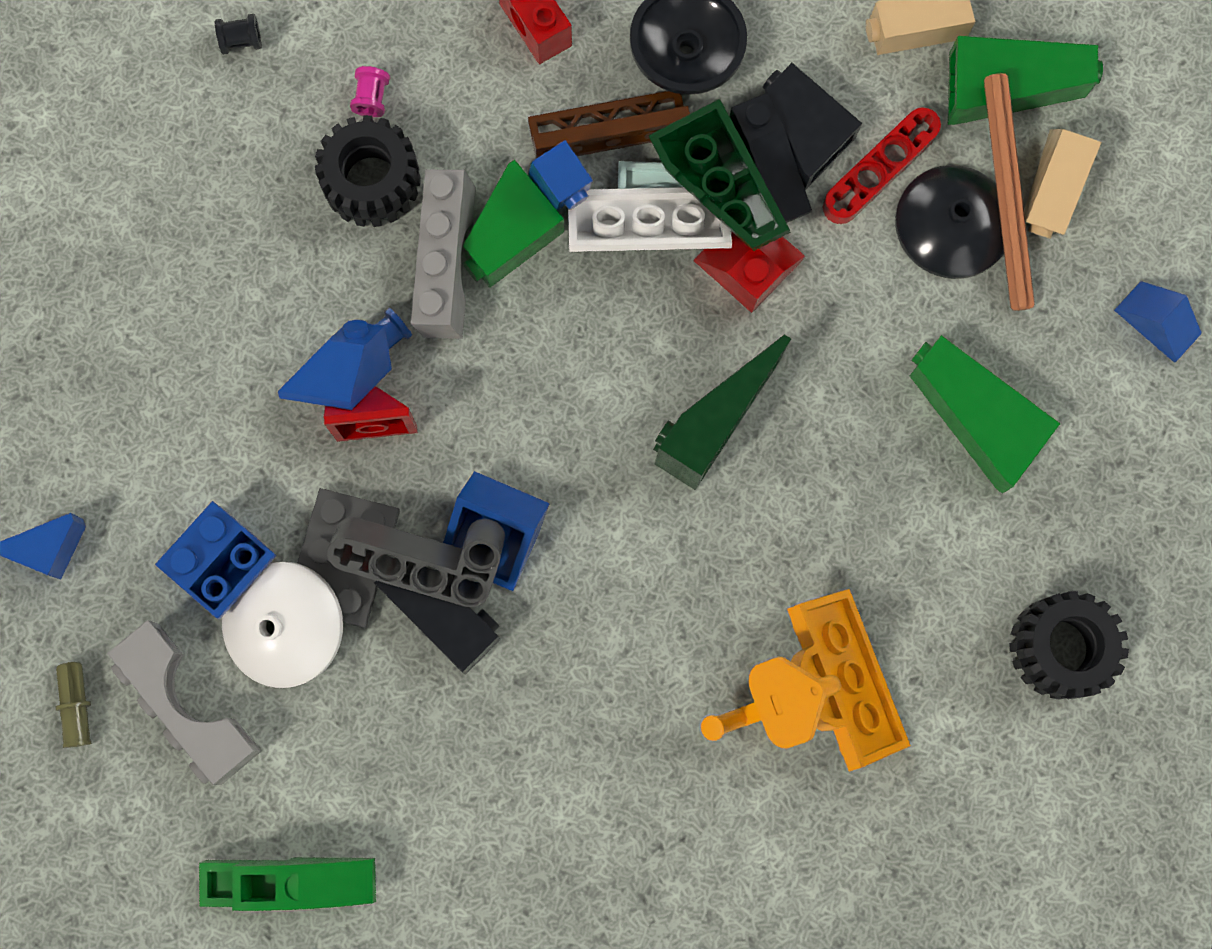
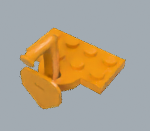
M850 589L788 608L787 611L802 650L793 655L791 662L784 657H776L754 666L749 674V688L754 703L718 716H707L701 723V732L708 740L716 741L728 732L762 721L768 738L780 748H790L812 740L816 729L820 731L833 730L848 771L865 767L911 746Z

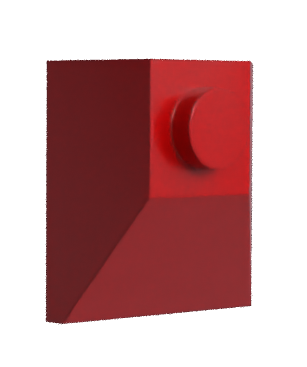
M731 231L732 248L704 249L694 259V262L753 313L802 262L805 256L784 237L753 251Z
M376 386L352 410L325 406L324 425L337 442L418 433L417 424L409 407Z

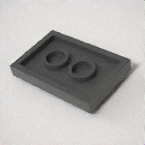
M319 488L297 564L312 569L331 586L341 607L343 623L366 629L378 587L374 584L376 580L345 572L334 567L327 557V549L337 525L343 519L357 517L395 528L400 509Z

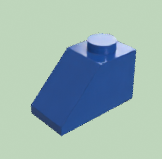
M566 140L532 161L528 173L530 179L556 210L565 205L571 210L589 197L586 191L589 190L593 182Z

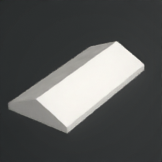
M684 187L589 189L586 191L589 197L571 210L568 209L569 252L732 248L731 230Z

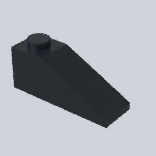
M768 93L731 107L729 117L786 223L811 213L812 208L785 128Z
M380 581L374 582L465 675L501 640L494 632L499 627L498 623L484 609H481L476 614L470 607L461 606Z

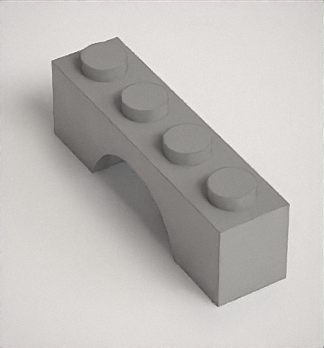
M425 169L411 325L423 338L463 339L466 299L461 279V251L466 229L473 225L476 187L465 170Z
M147 620L107 653L115 663L111 666L113 673L124 685L132 684L141 695L137 699L140 707L151 718L158 716L167 728L163 731L165 738L176 750L184 749L193 760L189 767L204 784L210 781L212 785H222L261 752L260 748L236 719L224 718L214 722H201L190 716L182 708L175 692V676L184 654L158 623Z

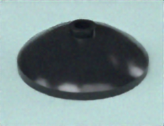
M644 0L638 7L631 23L630 49L636 65L648 80L660 88L673 93L701 94L720 87L737 72L746 52V24L740 10L732 0ZM688 46L692 48L693 52L684 54L680 51V48Z
M939 166L917 176L904 190L896 208V233L905 253L923 270L943 278H969L991 268L1004 254L996 183L985 174L965 166ZM955 208L964 209L966 217L958 216L955 213Z

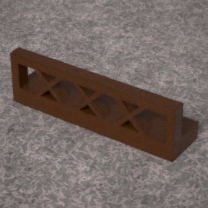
M665 91L528 117V124L536 159L564 140L567 141L576 156H583L652 143L648 135L689 115L690 111L688 106L683 105L681 94ZM674 103L675 108L652 112L657 104ZM648 106L646 110L641 109V107ZM619 110H630L637 114L635 116L614 119ZM610 113L608 117L603 116V114ZM592 117L599 121L597 123L577 126L582 118ZM572 120V122L569 125L565 123V121ZM554 124L561 128L560 130L539 133L538 126Z

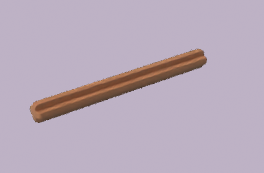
M997 73L985 77L984 87L1010 308L1014 311H1022L1033 308L1035 301L1009 80L1007 74Z

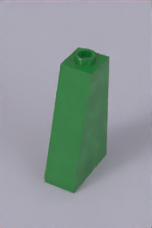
M958 36L949 52L948 125H957L988 118L984 79L989 75L997 73L1007 74L1012 113L1086 98L1093 87L1100 83L1103 74V62L1098 60V45Z
M942 335L932 346L925 342L911 360L917 366L909 375L993 486L1002 494L1014 487L1060 423Z

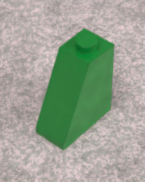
M515 159L507 165L463 245L465 258L467 259L463 262L464 267L476 282L483 279L489 288L564 233V218Z

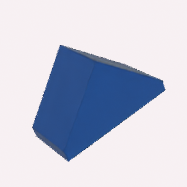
M1140 281L1114 310L1174 363L1202 334L1187 295Z
M72 513L66 514L0 541V556L61 580L86 528L85 522L82 518Z

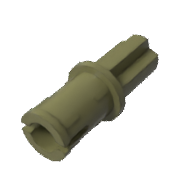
M80 662L60 664L56 669L60 705L55 706L56 711H60L63 748L90 745L92 743L90 740L87 707L91 706V701H86L82 664Z

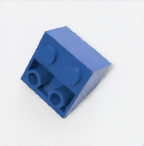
M212 501L155 565L214 617L220 620L277 555L226 510Z

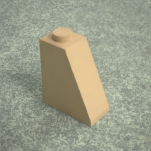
M879 0L875 3L870 19L866 20V34L868 41L875 43L877 55L954 42L958 36H968L976 21L970 0Z
M1050 129L1024 209L1025 222L1031 223L1028 229L1029 232L1050 239L1053 232L1065 235L1102 142L1065 129Z

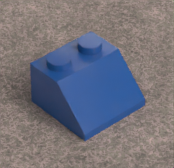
M474 471L457 496L443 543L462 548L467 531L472 523L481 519H490L497 522L503 528L505 538L500 563L493 583L514 591L539 535L550 503ZM477 544L482 548H490L485 544Z

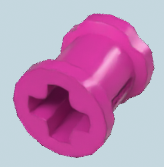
M358 67L355 70V79L358 82L355 98L350 102L351 111L361 116L382 117L385 112L384 105L382 104L384 87L389 84L390 75L376 67Z

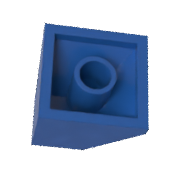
M352 320L345 323L278 391L279 398L352 410L392 369L385 326L368 324L364 320Z

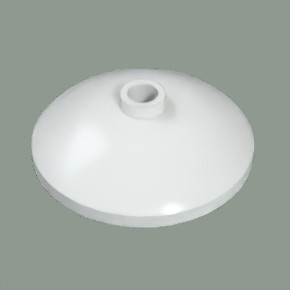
M273 562L262 571L222 616V633L230 657L245 675L265 686L290 688L315 679L332 663L342 640L343 616L333 589L318 573L297 563ZM268 620L272 621L275 626L272 635L266 630Z

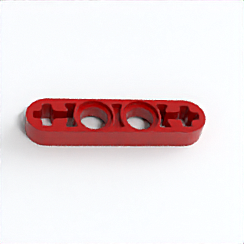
M924 107L916 108L910 112L829 190L824 199L822 208L827 219L836 224H846L873 201L933 143L941 128L940 117L937 113ZM924 121L928 123L927 131H921L912 142L909 136L912 134L916 124L920 125ZM889 145L900 146L905 152V159L899 162L891 161L885 155V148ZM864 170L872 171L878 176L879 183L875 187H865L859 182L858 174ZM852 189L856 195L851 198L847 206L848 211L845 208L839 211L834 209L835 198L838 201L843 200Z

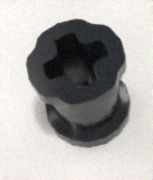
M248 14L247 19L224 22L222 19H215V32L222 55L229 54L231 49L253 46L255 50L262 49L261 35L255 14Z

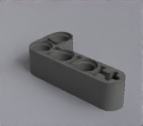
M349 517L343 519L337 525L327 549V557L334 567L342 571L461 606L476 607L483 604L488 598L500 563L505 533L503 528L493 520H477L470 525L463 547L459 548L365 519ZM477 544H485L490 548H482ZM386 554H391L397 558L389 557ZM426 566H431V567H434V568H436V569H438V570H433V569H430V568H428V567H426ZM467 578L475 579L477 582L470 581Z

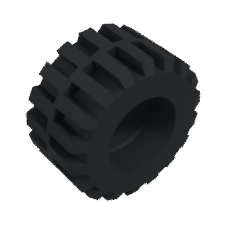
M363 115V121L356 122L355 117L346 119L347 126L342 128L338 123L332 127L334 134L332 137L325 134L321 140L324 150L317 149L315 158L318 165H315V172L319 185L334 212L338 211L341 218L349 222L353 217L356 225L365 227L366 220H370L373 227L382 226L381 219L388 218L389 222L392 223L398 220L396 212L400 210L403 214H406L410 209L408 200L415 201L418 196L416 186H420L421 178L412 143L408 137H404L403 130L397 125L391 128L387 119L380 118L378 123H376L373 117ZM379 158L390 164L387 175L376 184L359 186L347 180V175L352 166L362 159Z
M1068 591L1036 601L1029 606L1030 609L1023 611L1017 618L1021 621L1020 624L1013 626L1010 634L1016 636V642L1009 643L1010 652L1017 653L1018 660H1014L1012 663L1015 670L1022 668L1025 674L1020 677L1024 683H1033L1035 685V692L1041 695L1050 694V698L1058 700L1094 696L1101 693V689L1110 688L1115 683L1112 677L1121 675L1125 666L1119 663L1120 659L1128 658L1129 649L1122 648V641L1128 640L1127 631L1119 632L1117 624L1121 623L1122 620L1118 614L1110 616L1107 613L1111 608L1110 605L1105 601L1095 603L1096 596L1086 593L1079 596L1078 591ZM1059 622H1066L1077 628L1086 643L1085 659L1082 665L1075 671L1060 665L1054 658L1050 648L1051 633Z

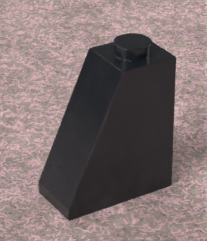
M791 62L782 73L779 70L774 71L764 83L763 89L765 93H768L785 128L806 190L856 139L862 122Z

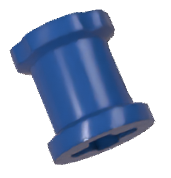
M388 308L385 311V317L375 324L385 326L388 349L392 348L401 339L405 338L408 340L412 336L411 331L391 308Z

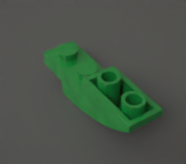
M294 857L289 860H205L199 863V907H232V911H271L343 907L376 902L375 858Z

